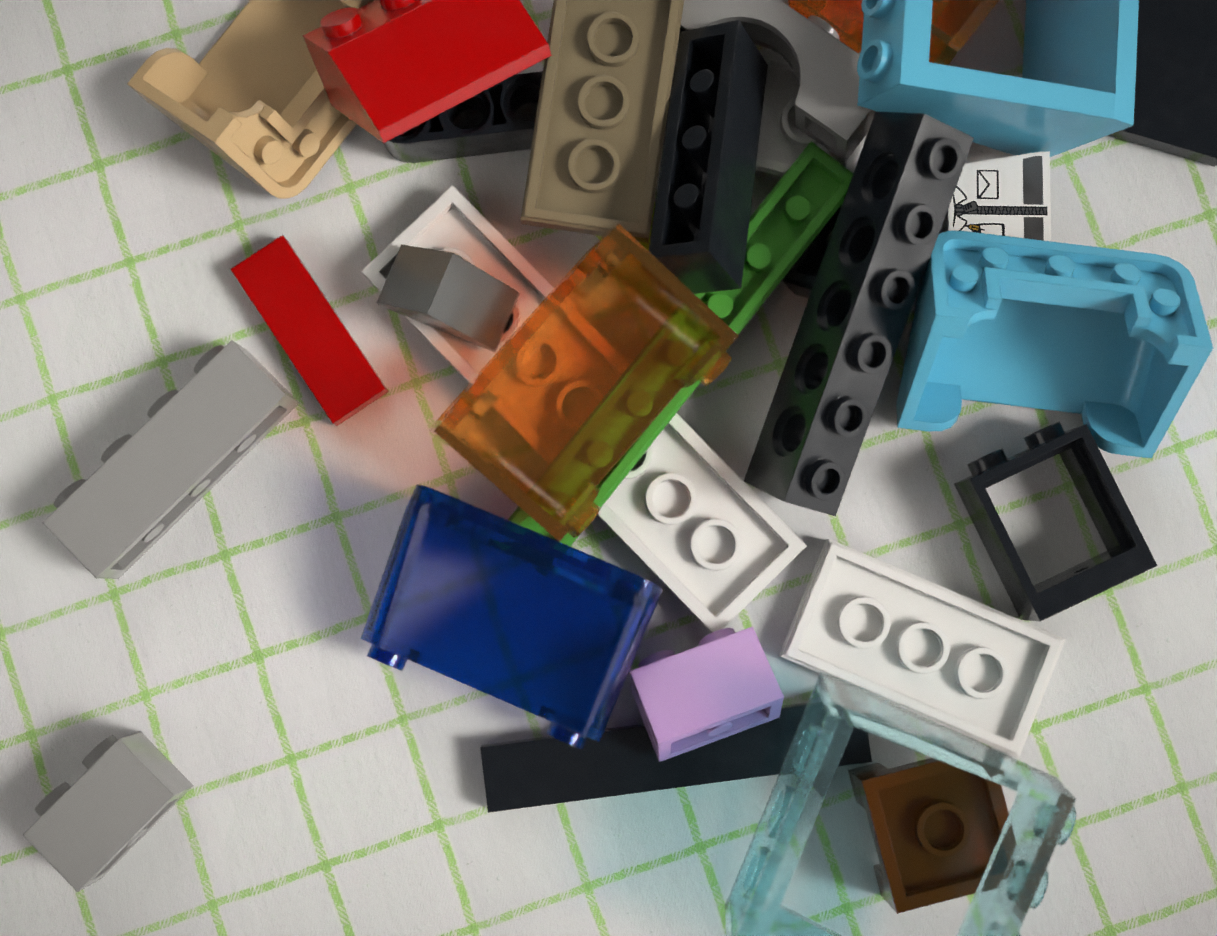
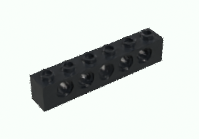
M875 112L744 482L784 502L836 516L974 137L925 113Z

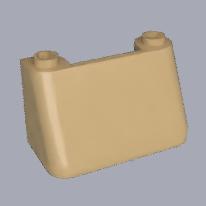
M250 0L199 64L179 49L164 48L152 54L127 84L149 104L259 187L279 199H289L300 194L311 183L357 125L331 105L303 35L321 27V19L335 10L347 7L358 9L374 0Z

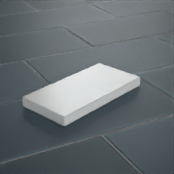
M827 539L778 656L1019 758L1066 639L836 541Z

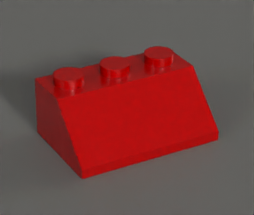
M374 0L358 9L347 7L335 10L321 19V27L303 35L331 105L382 143L401 135L552 56L547 41L520 0Z

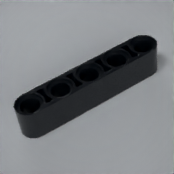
M543 71L515 74L420 124L418 130L413 134L397 136L385 142L384 145L393 158L405 163H419L531 149L535 120L523 121L514 114L522 104L529 102L538 103ZM477 110L484 115L481 122L473 128L461 129L453 125L456 116L462 111Z

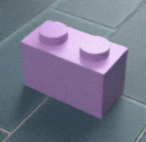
M753 626L736 633L733 628L717 630L702 638L699 646L675 654L673 650L656 652L644 658L639 663V668L630 671L632 694L659 762L780 718L784 696Z

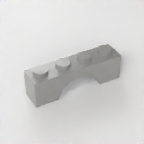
M684 0L680 32L739 20L754 44L780 54L793 70L799 84L795 102V127L846 162L867 135L874 114L877 112L858 106L859 75L857 73V63L861 51L858 54L839 41V35L836 30L822 18L811 15L807 19L789 6L788 0Z

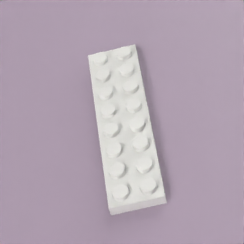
M452 185L362 270V273L381 292L402 244L454 253L519 292L520 296L496 352L409 317H404L533 450L551 466L630 368V365ZM677 413L597 513L602 521L711 633L723 629L807 547L781 518Z

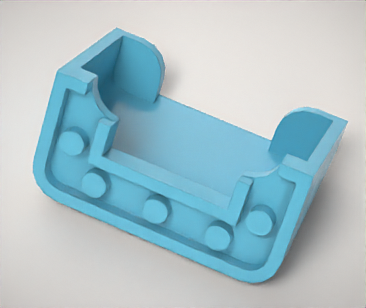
M946 231L939 233L919 288L896 403L897 428L928 432L943 431L951 428L960 415L962 400L1082 414L1083 425L1087 424L1097 446L1103 451L1112 454L1152 459L1213 350L1192 274L1181 263L1158 254L968 231Z

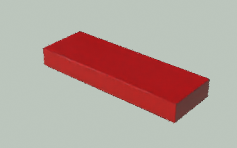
M281 235L230 269L334 425H340L389 392L284 235Z

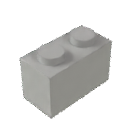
M142 732L119 738L118 740L111 735L98 744L82 761V764L88 770L72 786L64 782L52 790L35 808V812L40 818L23 834L31 845L77 892L103 878L193 787V784Z

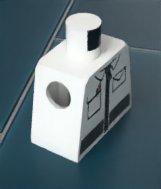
M1034 152L965 163L939 233L946 231H968L1051 241L1050 152Z

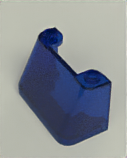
M417 484L402 517L360 639L372 644L367 656L400 671H403L407 660L415 662L551 721L546 733L547 735L583 749L587 737L600 743L659 603L663 589L655 583L450 495Z

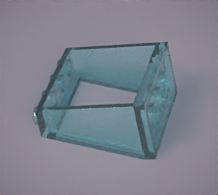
M820 672L726 901V936H842L781 903L854 727L1018 792L957 936H1021L1019 930L1028 909L1037 908L1046 893L1048 885V871L1046 868L1056 845L1062 846L1065 844L1073 831L1076 820V809L1073 806L1076 801L1075 797L1055 776L846 681Z

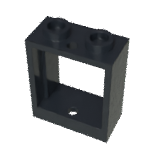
M1060 421L1024 437L1029 449L1010 458H1007L1003 448L967 464L972 474L971 476L954 483L1020 620L1041 622L1157 566L1087 424L1064 431ZM1059 454L1107 551L1033 586L986 488Z

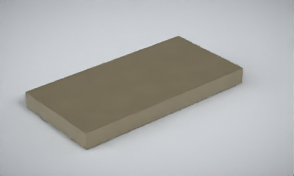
M684 0L553 1L547 40L552 56L544 60L520 219L521 224L648 243Z

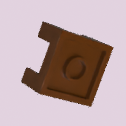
M969 738L941 746L944 755L890 769L880 763H873L848 770L855 799L866 810L880 864L873 866L880 894L897 914L1027 880L991 747Z

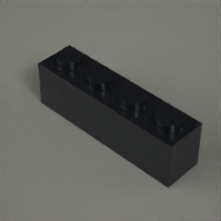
M739 20L680 32L648 260L681 295L741 289L768 64Z

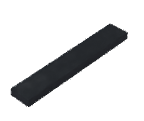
M861 696L784 705L781 709L780 718L661 762L658 761L644 724L486 744L480 747L488 813L872 762L864 702Z

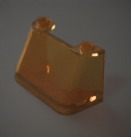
M617 224L598 239L440 415L429 431L555 540L560 542L567 533L575 538L590 525L600 511V507L594 502L600 491L597 485L682 388H687L696 381H699L704 386H708L724 371L732 359L726 350L739 335L620 224Z

